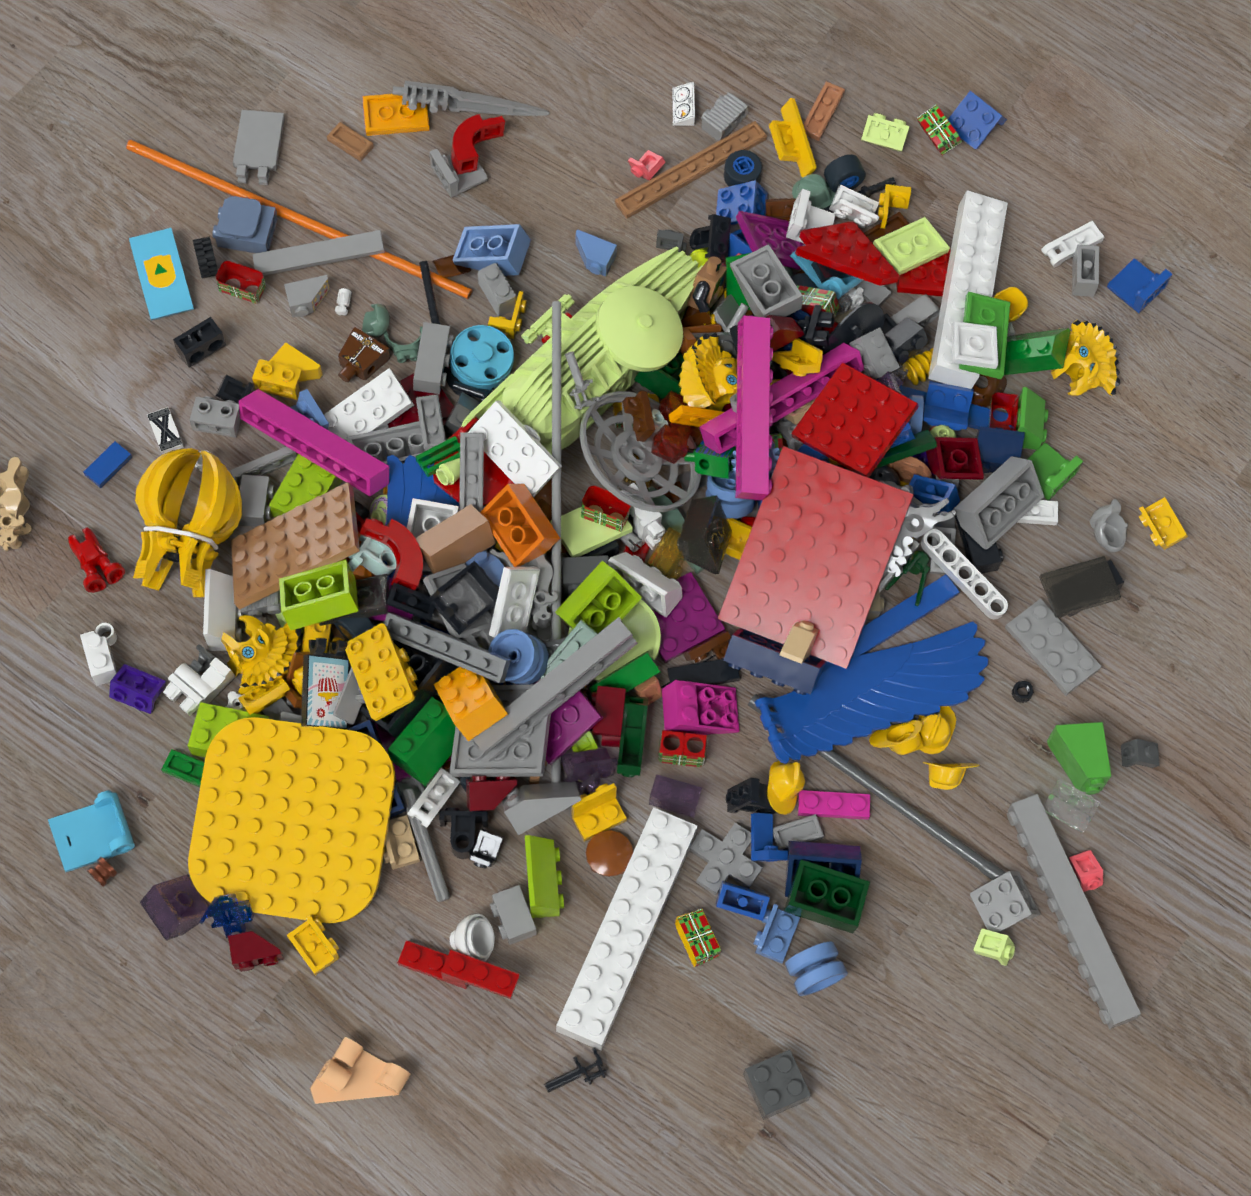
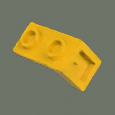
M886 184L884 193L880 192L878 205L882 207H879L878 220H881V228L885 229L888 207L908 209L911 187Z
M519 291L512 320L501 316H490L488 326L500 330L507 338L514 339L516 331L520 332L522 319H520V315L525 313L527 300H524V292Z

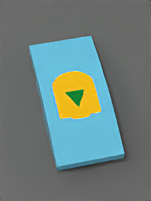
M172 228L129 238L151 321L194 310Z

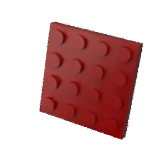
M842 362L791 435L794 439L851 471L869 478L919 406L915 401Z

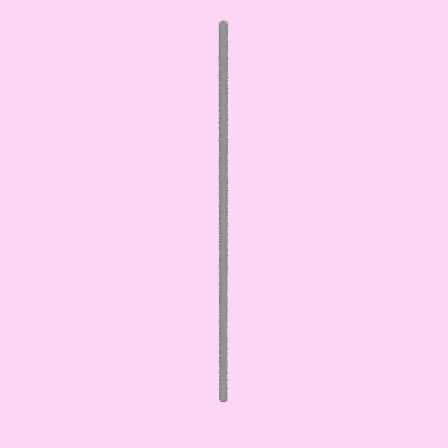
M554 301L552 302V456L561 464V302ZM561 468L552 477V526L560 538ZM561 539L552 546V592L555 591L558 594L557 601L552 604V641L561 639V618L555 613L561 606ZM561 757L551 765V783L561 782Z

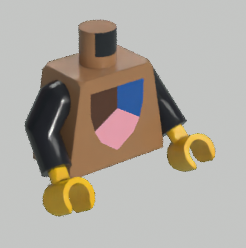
M710 257L695 277L694 288L687 305L699 310L700 313H709L711 323L718 324L715 320V315L710 314L709 311L723 291L726 298V267L721 265V260L718 257Z

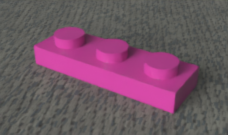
M801 790L798 793V816H812L816 814L817 817L869 820L870 794Z

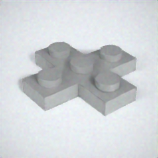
M734 823L724 840L720 841L702 829L689 848L690 852L708 863L697 878L696 883L714 895H717L722 881H726L728 877L750 889L763 868L743 855L751 844V832Z

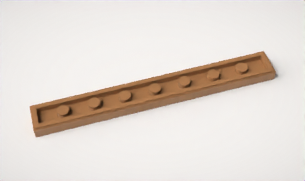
M753 121L615 199V204L626 219L725 164L726 159L733 152L739 150L748 151L767 140V135L757 122Z

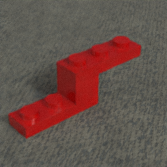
M407 940L397 962L399 966L466 989L469 984L508 999H512L520 974L450 950L449 954L446 955Z

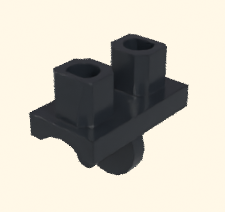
M815 305L812 317L805 316L804 320L797 322L804 333L801 338H806L810 345L816 348L817 346H828L830 334L829 331L822 330V327L832 328L835 318L833 313L823 312L821 305Z

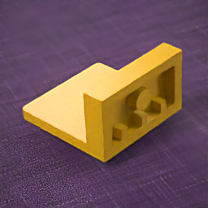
M614 783L611 785L603 784L588 796L586 794L581 795V801L571 806V818L584 842L602 831H608L627 821L616 799L617 787Z

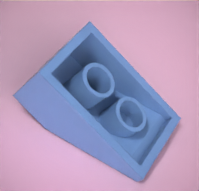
M520 224L464 227L453 262L455 265L475 270H481L497 263L504 276L519 275L531 239Z

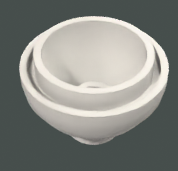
M472 914L465 917L450 935V944L454 950L484 962L490 957L494 948L495 937L493 928L488 919L481 914Z

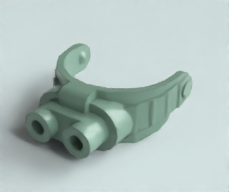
M387 331L384 333V339L388 347L394 352L399 363L406 362V359L417 361L421 334L413 343L399 345L393 343L388 338L389 334Z

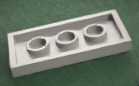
M1039 599L1005 626L1006 630L1065 696L1102 667L1042 599Z

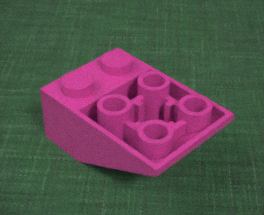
M675 680L662 689L664 729L666 731L702 735L739 732L736 688Z

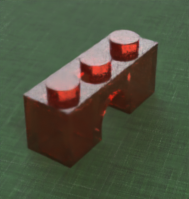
M670 391L659 402L658 408L664 420L668 422V425L665 424L654 435L651 453L675 464L680 458H684L688 452L689 446L687 442L691 429L690 425L670 422V413L681 405L688 406L683 402V396Z

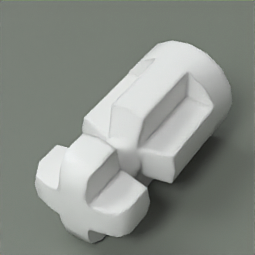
M339 289L336 302L338 306L335 307V312L338 315L345 316L348 313L346 307H349L352 292L348 289Z

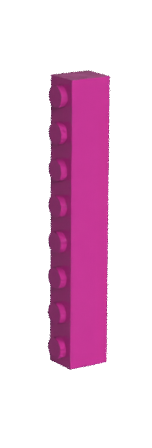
M743 316L738 322L735 498L763 500L771 492L772 481L769 480V471L772 467V458L769 457V449L772 446V436L769 435V427L772 425V413H769V405L772 403L773 394L769 389L773 378V371L770 369V362L773 358V348H770L773 326H770V318Z
M843 343L822 355L820 373H807L806 376H796L791 373L770 385L769 391H772L773 394L772 403L769 405V413H772V424L817 398L842 362L859 372L863 371L864 366L860 351ZM732 408L699 427L705 446L719 455L736 445L737 413Z
M257 389L239 400L240 419L346 483L349 482L351 486L366 495L372 496L389 484V466L384 462L374 458L367 452L352 445L350 442H347L263 391Z

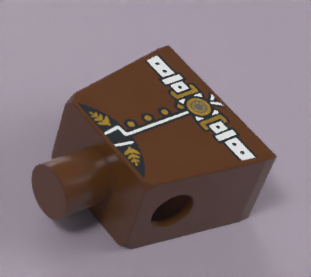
M354 327L338 355L339 363L343 367L338 376L347 383L354 375L362 380H367L390 359L389 348Z

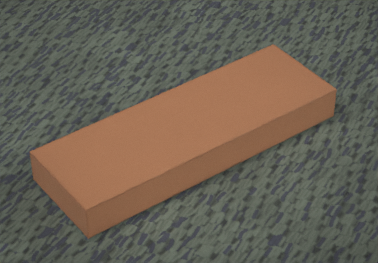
M825 82L803 124L808 137L817 141L821 139L845 93V89Z

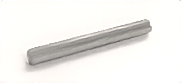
M412 788L401 792L407 813L417 801L415 791ZM408 815L436 900L438 902L446 901L450 898L428 830L421 824L422 822L419 819Z

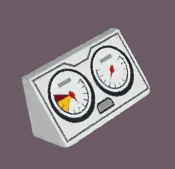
M690 82L672 89L673 126H694V82Z

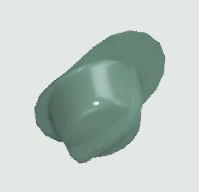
M809 174L802 177L795 183L792 189L793 198H797L802 189L810 191L809 200L811 201V206L820 209L831 205L836 194L831 190L828 182L818 174Z

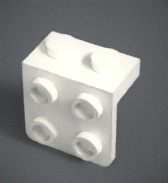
M843 185L838 187L829 210L834 212L835 216L841 219L848 218L861 228L869 227L879 219V216L875 214L879 202Z

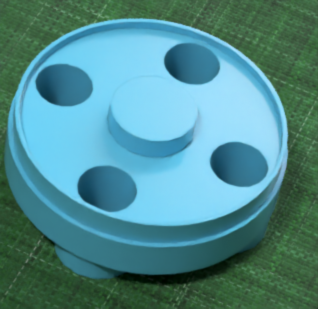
M486 325L469 327L463 330L452 344L450 350L451 373L463 384L478 389H496L512 371L514 352L511 342L504 333L494 327ZM470 337H475V338H477L478 340H477V341H471V340H469V338H470ZM498 349H504L506 353H500ZM457 363H464L466 366L459 367ZM486 375H493L495 378L488 379Z

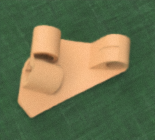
M344 1037L332 1059H329L310 1087V1091L315 1104L395 1096L400 1094L411 1074L394 1063H386L364 1051L363 1047L358 1043Z

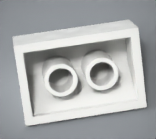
M624 552L608 560L609 566L642 597L641 600L664 617H667L682 599V587L678 581L673 578L669 579L662 575L661 571L657 568L644 564L638 556H632Z
M206 569L203 635L210 651H227L221 642L223 632L231 636L236 642H242V629L238 628L239 621H242L239 620V617L243 616V614L240 613V609L234 604L233 576Z

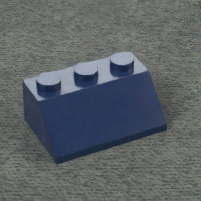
M800 841L788 842L785 897H788L800 860L860 878L862 862L860 846Z

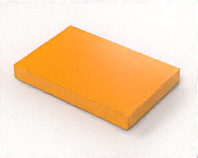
M392 94L363 96L366 136L429 131L427 103L425 108H421V103L417 102V108L410 110L408 108L409 101L406 102V105L402 104L403 96Z

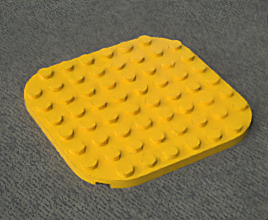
M255 717L240 719L225 726L209 745L203 768L188 856L189 874L196 890L210 903L226 909L306 920V917L310 915L313 920L318 918L321 923H340L354 918L371 903L380 881L395 787V770L387 751L372 737L351 730L322 726L301 727V723Z

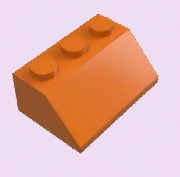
M507 484L480 511L489 521L493 536L514 567H520L545 554L561 539L525 484Z

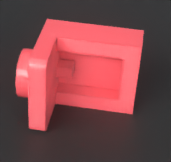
M649 150L639 161L633 158L628 160L631 172L636 177H643L647 180H650L666 163L662 156Z

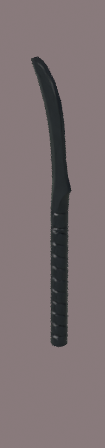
M421 261L419 265L431 323L440 324L428 261ZM449 361V367H444L443 373H447L446 381L456 395L460 396L462 392L453 390L454 382L459 381L451 373Z

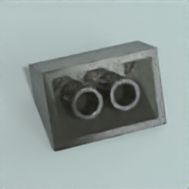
M717 495L692 499L690 507L686 512L685 522L682 524L680 537L677 539L678 549L680 552L682 551L686 561L713 574H719L732 529Z

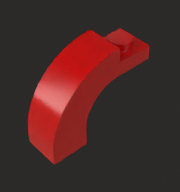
M480 114L469 117L457 127L451 149V162L457 175L477 170L479 156L474 145L484 140L502 137L505 127L503 116L482 120Z
M366 518L359 534L385 544L392 550L396 558V571L391 584L393 585L395 582L415 590L418 587L423 570L422 552L416 538L405 526L393 519L385 526L377 519Z

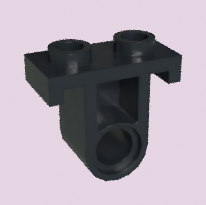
M715 214L708 215L710 226L693 230L689 240L690 248L692 250H706L708 254H705L706 259L718 257L721 262H725L729 250L731 218Z
M751 777L727 789L726 803L727 812L736 814L738 810L751 813H777L768 800V785L760 783L758 778Z
M446 808L445 811L440 810V827H445V822H451L450 843L454 856L459 859L469 858L475 847L476 823H483V828H488V812L483 810L460 811L458 808ZM465 840L469 842L466 848L461 849L456 846L459 841Z

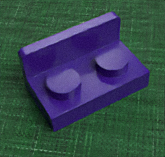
M123 664L110 681L109 697L137 710L151 714L154 710V702L164 690L166 681Z

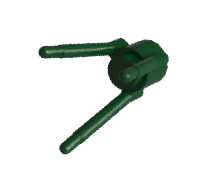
M914 551L910 559L903 566V572L898 577L894 576L885 587V590H889L908 571L915 575L922 573L915 606H919L926 577L930 570V567L927 566L929 557L922 551Z

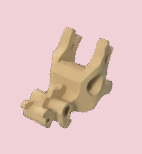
M18 457L11 458L7 471L0 473V515L2 516L0 518V527L2 528L0 530V546L6 552L9 550L8 547L12 549L21 547L22 542L18 539L19 535H27L32 530L28 523L25 524L26 527H23L25 523L23 516L30 507V502L24 495V486L28 479L29 471L26 467L22 466V462Z

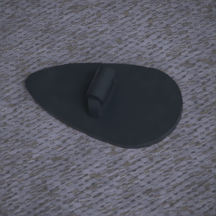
M872 302L857 306L830 333L828 346H822L821 348L823 355L843 343L850 346V342L878 328L882 330L884 325L882 309Z

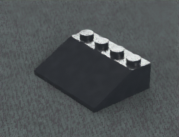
M392 639L396 646L400 649H405L409 656L408 666L414 670L417 676L415 683L418 689L413 692L415 698L411 703L378 721L371 718L366 703H362L359 711L397 739L431 697L434 698L438 693L434 684L457 669V666Z

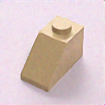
M796 622L786 639L780 656L802 664L810 656L819 630L815 629L814 625L810 622Z

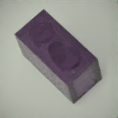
M656 774L650 793L649 805L694 818L701 797L702 787Z

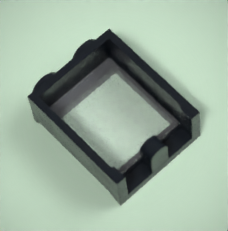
M473 561L437 589L428 600L460 635L495 607L499 587L487 576L484 569Z

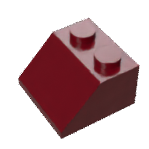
M934 437L937 447L926 451L928 466L933 474L939 479L983 480L984 474L977 438Z

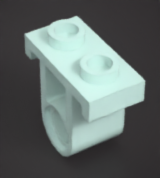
M361 535L359 537L361 541L359 545L360 551L348 557L350 558L348 564L351 570L354 571L359 565H362L380 578L388 577L396 569V558L392 550L379 541Z

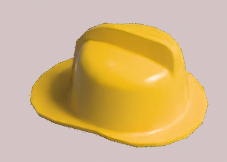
M939 706L940 712L936 714L919 715L918 720L923 725L920 731L923 748L919 749L922 752L937 754L945 750L949 744L956 725L955 713L949 706Z
M912 720L908 723L891 725L886 730H877L870 736L869 742L873 747H889L898 755H906L923 748V741L920 735L923 727L922 722Z
M777 761L770 766L767 796L770 805L779 814L786 815L794 810L797 794L805 785V777L800 769V763L784 764Z
M923 762L928 764L929 785L932 788L944 790L957 787L963 779L966 768L980 766L976 763L938 764Z

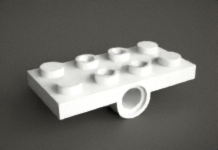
M389 368L329 410L324 416L329 423L328 430L347 441L346 437L388 428V423L414 406L393 371Z
M500 400L495 401L468 432L484 433V452L515 484H525L533 498L562 467L539 442L541 440L539 434L530 426L523 425Z

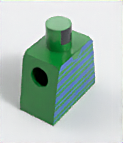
M702 440L697 449H685L684 461L695 462V472L698 474L729 479L733 473L734 467L731 460L735 459L733 451H736V445L719 455L705 446Z

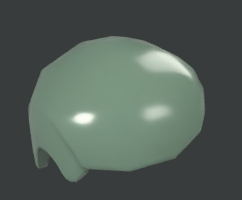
M372 304L371 307L374 310L365 313L362 332L372 337H379L388 329L390 315L384 305Z

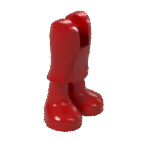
M86 527L82 529L85 541L80 543L73 534L68 537V542L71 550L80 562L81 569L86 573L87 577L83 580L85 590L94 593L106 588V583L95 568L99 565L110 585L117 583L123 577L125 569L118 562L111 563L108 559V554L102 549L94 532Z

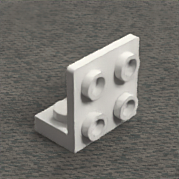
M805 189L801 190L794 202L786 234L787 238L803 243L799 238L801 230L833 225L835 219L834 213L811 206V201L809 200L810 191Z

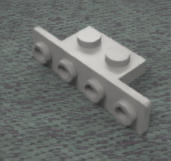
M351 667L333 715L349 724H354L360 707L365 701Z

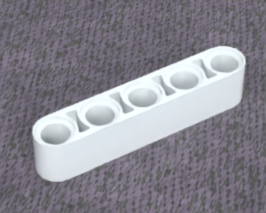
M931 529L924 534L921 539V547L988 618L999 619L1007 611L1008 603L997 589L941 531ZM927 537H935L938 545L932 546L928 544ZM950 553L954 561L946 562L943 559V554ZM964 569L968 571L969 578H961L959 570ZM975 586L983 587L985 595L980 596L976 594ZM991 603H998L1001 606V612H994L991 609Z

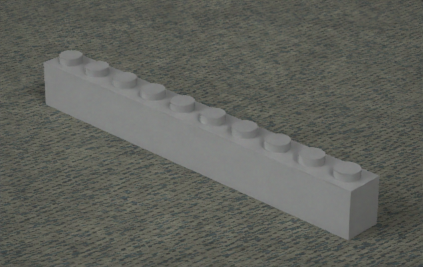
M1038 794L1012 803L1007 813L1011 826H1015L1018 832V842L1027 851L1028 864L1032 869H1035L1038 875V885L1047 894L1049 909L1052 913L1055 912L1059 920L1057 921L1058 928L1067 937L1069 952L1073 957H1076L1079 963V973L1083 979L1087 980L1090 987L1088 988L1089 995L1094 1002H1097L1100 1008L1099 1016L1102 1022L1107 1024L1110 1030L1135 1020L1141 1015L1140 1010Z

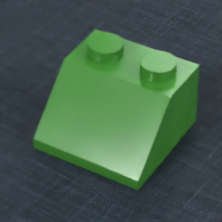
M1023 387L1018 398L1016 431L1025 432L1022 448L1039 450L1041 443L1046 441L1047 429H1043L1048 419V409H1045V400L1029 388Z

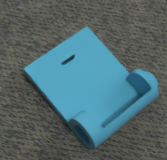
M796 251L790 255L819 289L834 291L837 300L863 281L860 278L851 276L842 279L831 277L821 283L811 266L813 261L797 256L795 254Z
M110 790L99 793L94 800V805L48 819L65 873L96 863L99 857L108 859L126 853L135 847L118 795Z

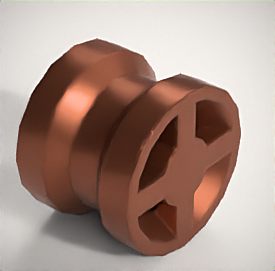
M102 857L97 859L95 866L87 869V872L102 887L107 884V880L110 877L118 874Z

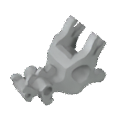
M905 485L900 489L911 494L914 493L911 485ZM948 498L935 504L924 503L922 505L916 504L912 499L885 571L888 573L896 572L895 577L900 576L903 572L902 565L907 563L905 556L913 553L908 547L909 544L914 542L912 537L918 538L930 531L936 523L951 519L957 514L955 509L950 512L942 511L937 513L949 502Z
M494 549L489 552L497 557L504 567H514L504 552L498 553ZM546 553L520 566H534L540 569L530 613L533 616L532 629L535 632L537 627L541 629L549 627L552 604L558 599V594L555 591L552 592V596L549 595L553 570L550 563L546 560Z

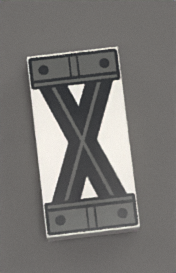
M168 407L147 414L162 454L184 448Z

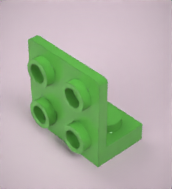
M1047 443L1040 446L1039 450H1036L1027 459L1032 461L1044 498L1048 501L1078 473L1083 463L1077 455L1071 461L1066 460Z

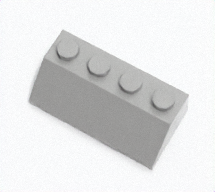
M420 421L346 437L347 442L384 462L386 465L387 457L390 455L398 457L404 464L405 459L409 455L416 458L417 455L424 452Z
M1011 456L954 508L957 512L956 515L960 526L984 549H989L1044 498L1032 461Z

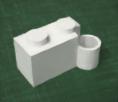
M101 623L96 627L95 632L91 631L80 635L91 677L96 686L109 683L117 673L110 648L116 642L117 635L112 625ZM111 632L108 637H101L103 633Z

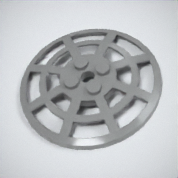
M617 391L599 397L600 400L588 407L580 424L581 448L591 471L599 482L618 499L641 510L667 512L683 506L695 494L700 483L701 474L695 472V462H685L684 456H675L671 445L661 434L666 428H661L657 433H653L645 442L637 441L635 431L632 428L633 416L624 412L623 403L622 415L612 416L605 421L597 412V409L605 404L622 402L626 397H635L638 393ZM649 398L651 411L653 409L660 411L664 420L668 422V425L681 440L684 448L697 449L691 435L684 432L685 426L670 422L669 414L672 412L662 404ZM590 416L599 427L595 434L594 446L587 443L586 426ZM623 423L624 432L618 436L609 428L613 424ZM603 433L612 443L610 451L600 447ZM656 439L664 448L667 456H661L657 446L654 444ZM633 453L639 457V460L633 456ZM592 455L597 456L601 468L606 473V475L611 479L610 481L602 474L600 469L597 467ZM603 458L613 461L618 469L615 475L611 473ZM690 464V482L688 489L684 491L674 485L678 475V465ZM662 465H670L668 481L658 474ZM624 477L636 481L638 490L628 487L621 481ZM652 479L662 488L657 491L648 492L645 482ZM619 486L630 494L642 497L644 503L627 496L616 487ZM668 491L680 497L677 502L668 506H655L651 499L660 497Z

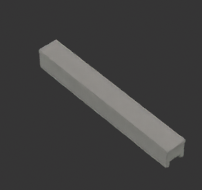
M618 617L505 708L508 715L471 739L478 749H481L491 762L638 644L632 637V633Z

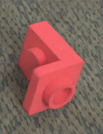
M1091 850L1069 857V862L1083 892L1095 890L1103 885V869Z

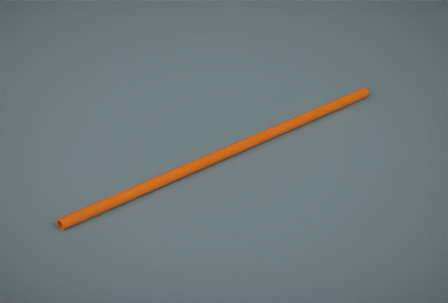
M129 140L127 143V150L232 196L255 199L261 205L276 207L277 216L327 238L335 239L350 236L136 141ZM386 251L385 253L370 255V257L422 279L420 266ZM430 271L432 284L466 299L470 298L472 289Z

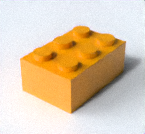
M458 667L434 684L453 723L468 742L508 715L489 679Z

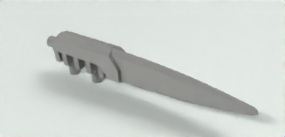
M405 81L404 87L393 86L392 95L403 96V105H406V102L409 101L408 108L410 110H415L417 102H420L421 108H425L426 103L430 104V112L436 113L438 105H442L443 111H446L447 107L452 112H460L461 110L515 116H546L550 114L547 110L523 103L459 91L454 87Z

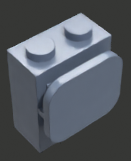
M237 196L225 199L223 207H219L218 225H214L213 238L216 240L217 247L251 253L269 251L278 220L276 207L261 205L255 199Z

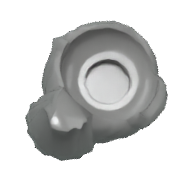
M1113 499L1111 504L1096 510L1090 520V525L1094 529L1097 542L1109 552L1120 551L1124 547L1127 538L1128 523L1119 515L1121 505L1117 499Z

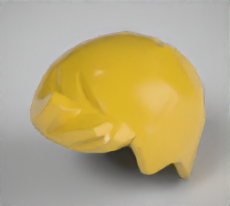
M1009 287L997 292L993 297L1010 302L1009 323L1018 320L1028 307V299L1016 287Z

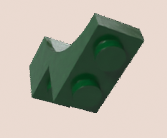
M625 695L617 774H621L624 777H635L641 774L649 700L646 697Z

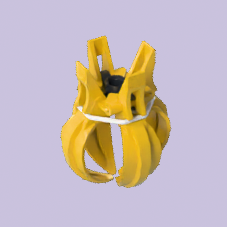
M192 448L177 449L162 454L153 461L142 475L136 488L135 502L147 527H144V531L141 532L142 550L135 566L133 578L143 579L142 586L159 591L173 562L180 563L181 585L192 588L193 597L204 598L205 570L211 569L213 561L218 556V552L214 551L218 549L217 545L227 540L234 529L237 528L242 516V499L236 481L217 456L207 451L198 452V450ZM201 454L203 467L197 505L190 523L184 525L182 530H178V516L194 466ZM162 558L159 571H155Z

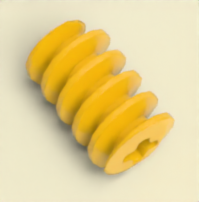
M933 348L930 351L923 352L922 355H915L914 358L911 357L903 363L904 371L914 385H918V378L920 381L925 382L926 375L929 376Z

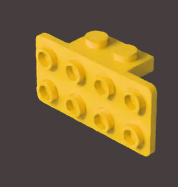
M381 623L347 642L345 651L373 720L378 721L414 700L413 692L418 689L415 683L417 676L414 670L408 666L409 656L404 648L400 649L393 643L385 624Z

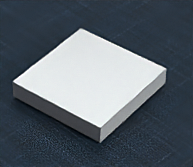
M953 321L951 324L952 363L996 369L998 366L997 328L994 326Z

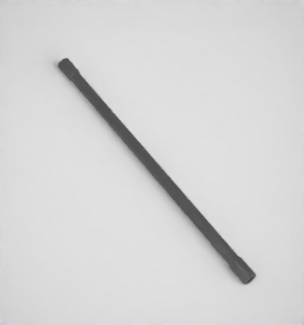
M755 694L749 701L748 706L761 714L760 709H757L755 701L761 697ZM773 707L769 708L771 712H775ZM833 750L830 752H817V754L974 865L991 880L1006 873Z

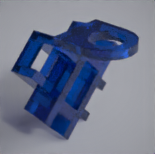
M231 893L214 897L199 923L203 924L206 918L213 917L214 922L211 924V927L223 926L226 938H228L234 932L244 933L246 930L245 922L253 921L254 915L249 900L238 902L236 894Z

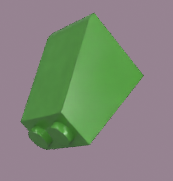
M1103 722L1055 726L1047 740V744L1077 791L1086 792L1088 795L1097 794L1102 791L1111 778Z

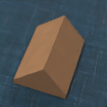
M471 504L416 537L422 557L433 574L463 564L477 553L495 544L489 521Z

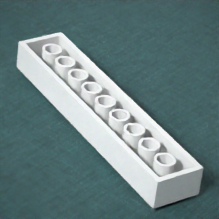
M967 190L958 206L928 379L972 389L979 378V374L958 369L959 364L952 363L951 324L953 321L963 322L965 299L968 291L988 297L993 295L1007 202Z
M653 807L558 1020L556 1032L602 1051L695 838L697 825Z

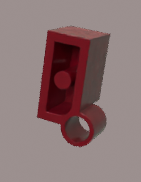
M598 686L597 692H592L591 703L603 716L592 728L594 735H602L601 746L620 747L626 689Z

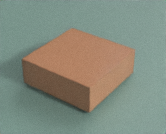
M655 676L634 687L638 697L649 698L648 705L662 697V689Z

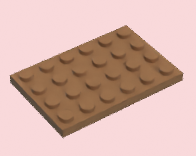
M349 482L321 496H317L313 500L297 506L293 510L277 516L231 540L234 604L239 609L279 591L280 578L338 562L360 551L354 491Z

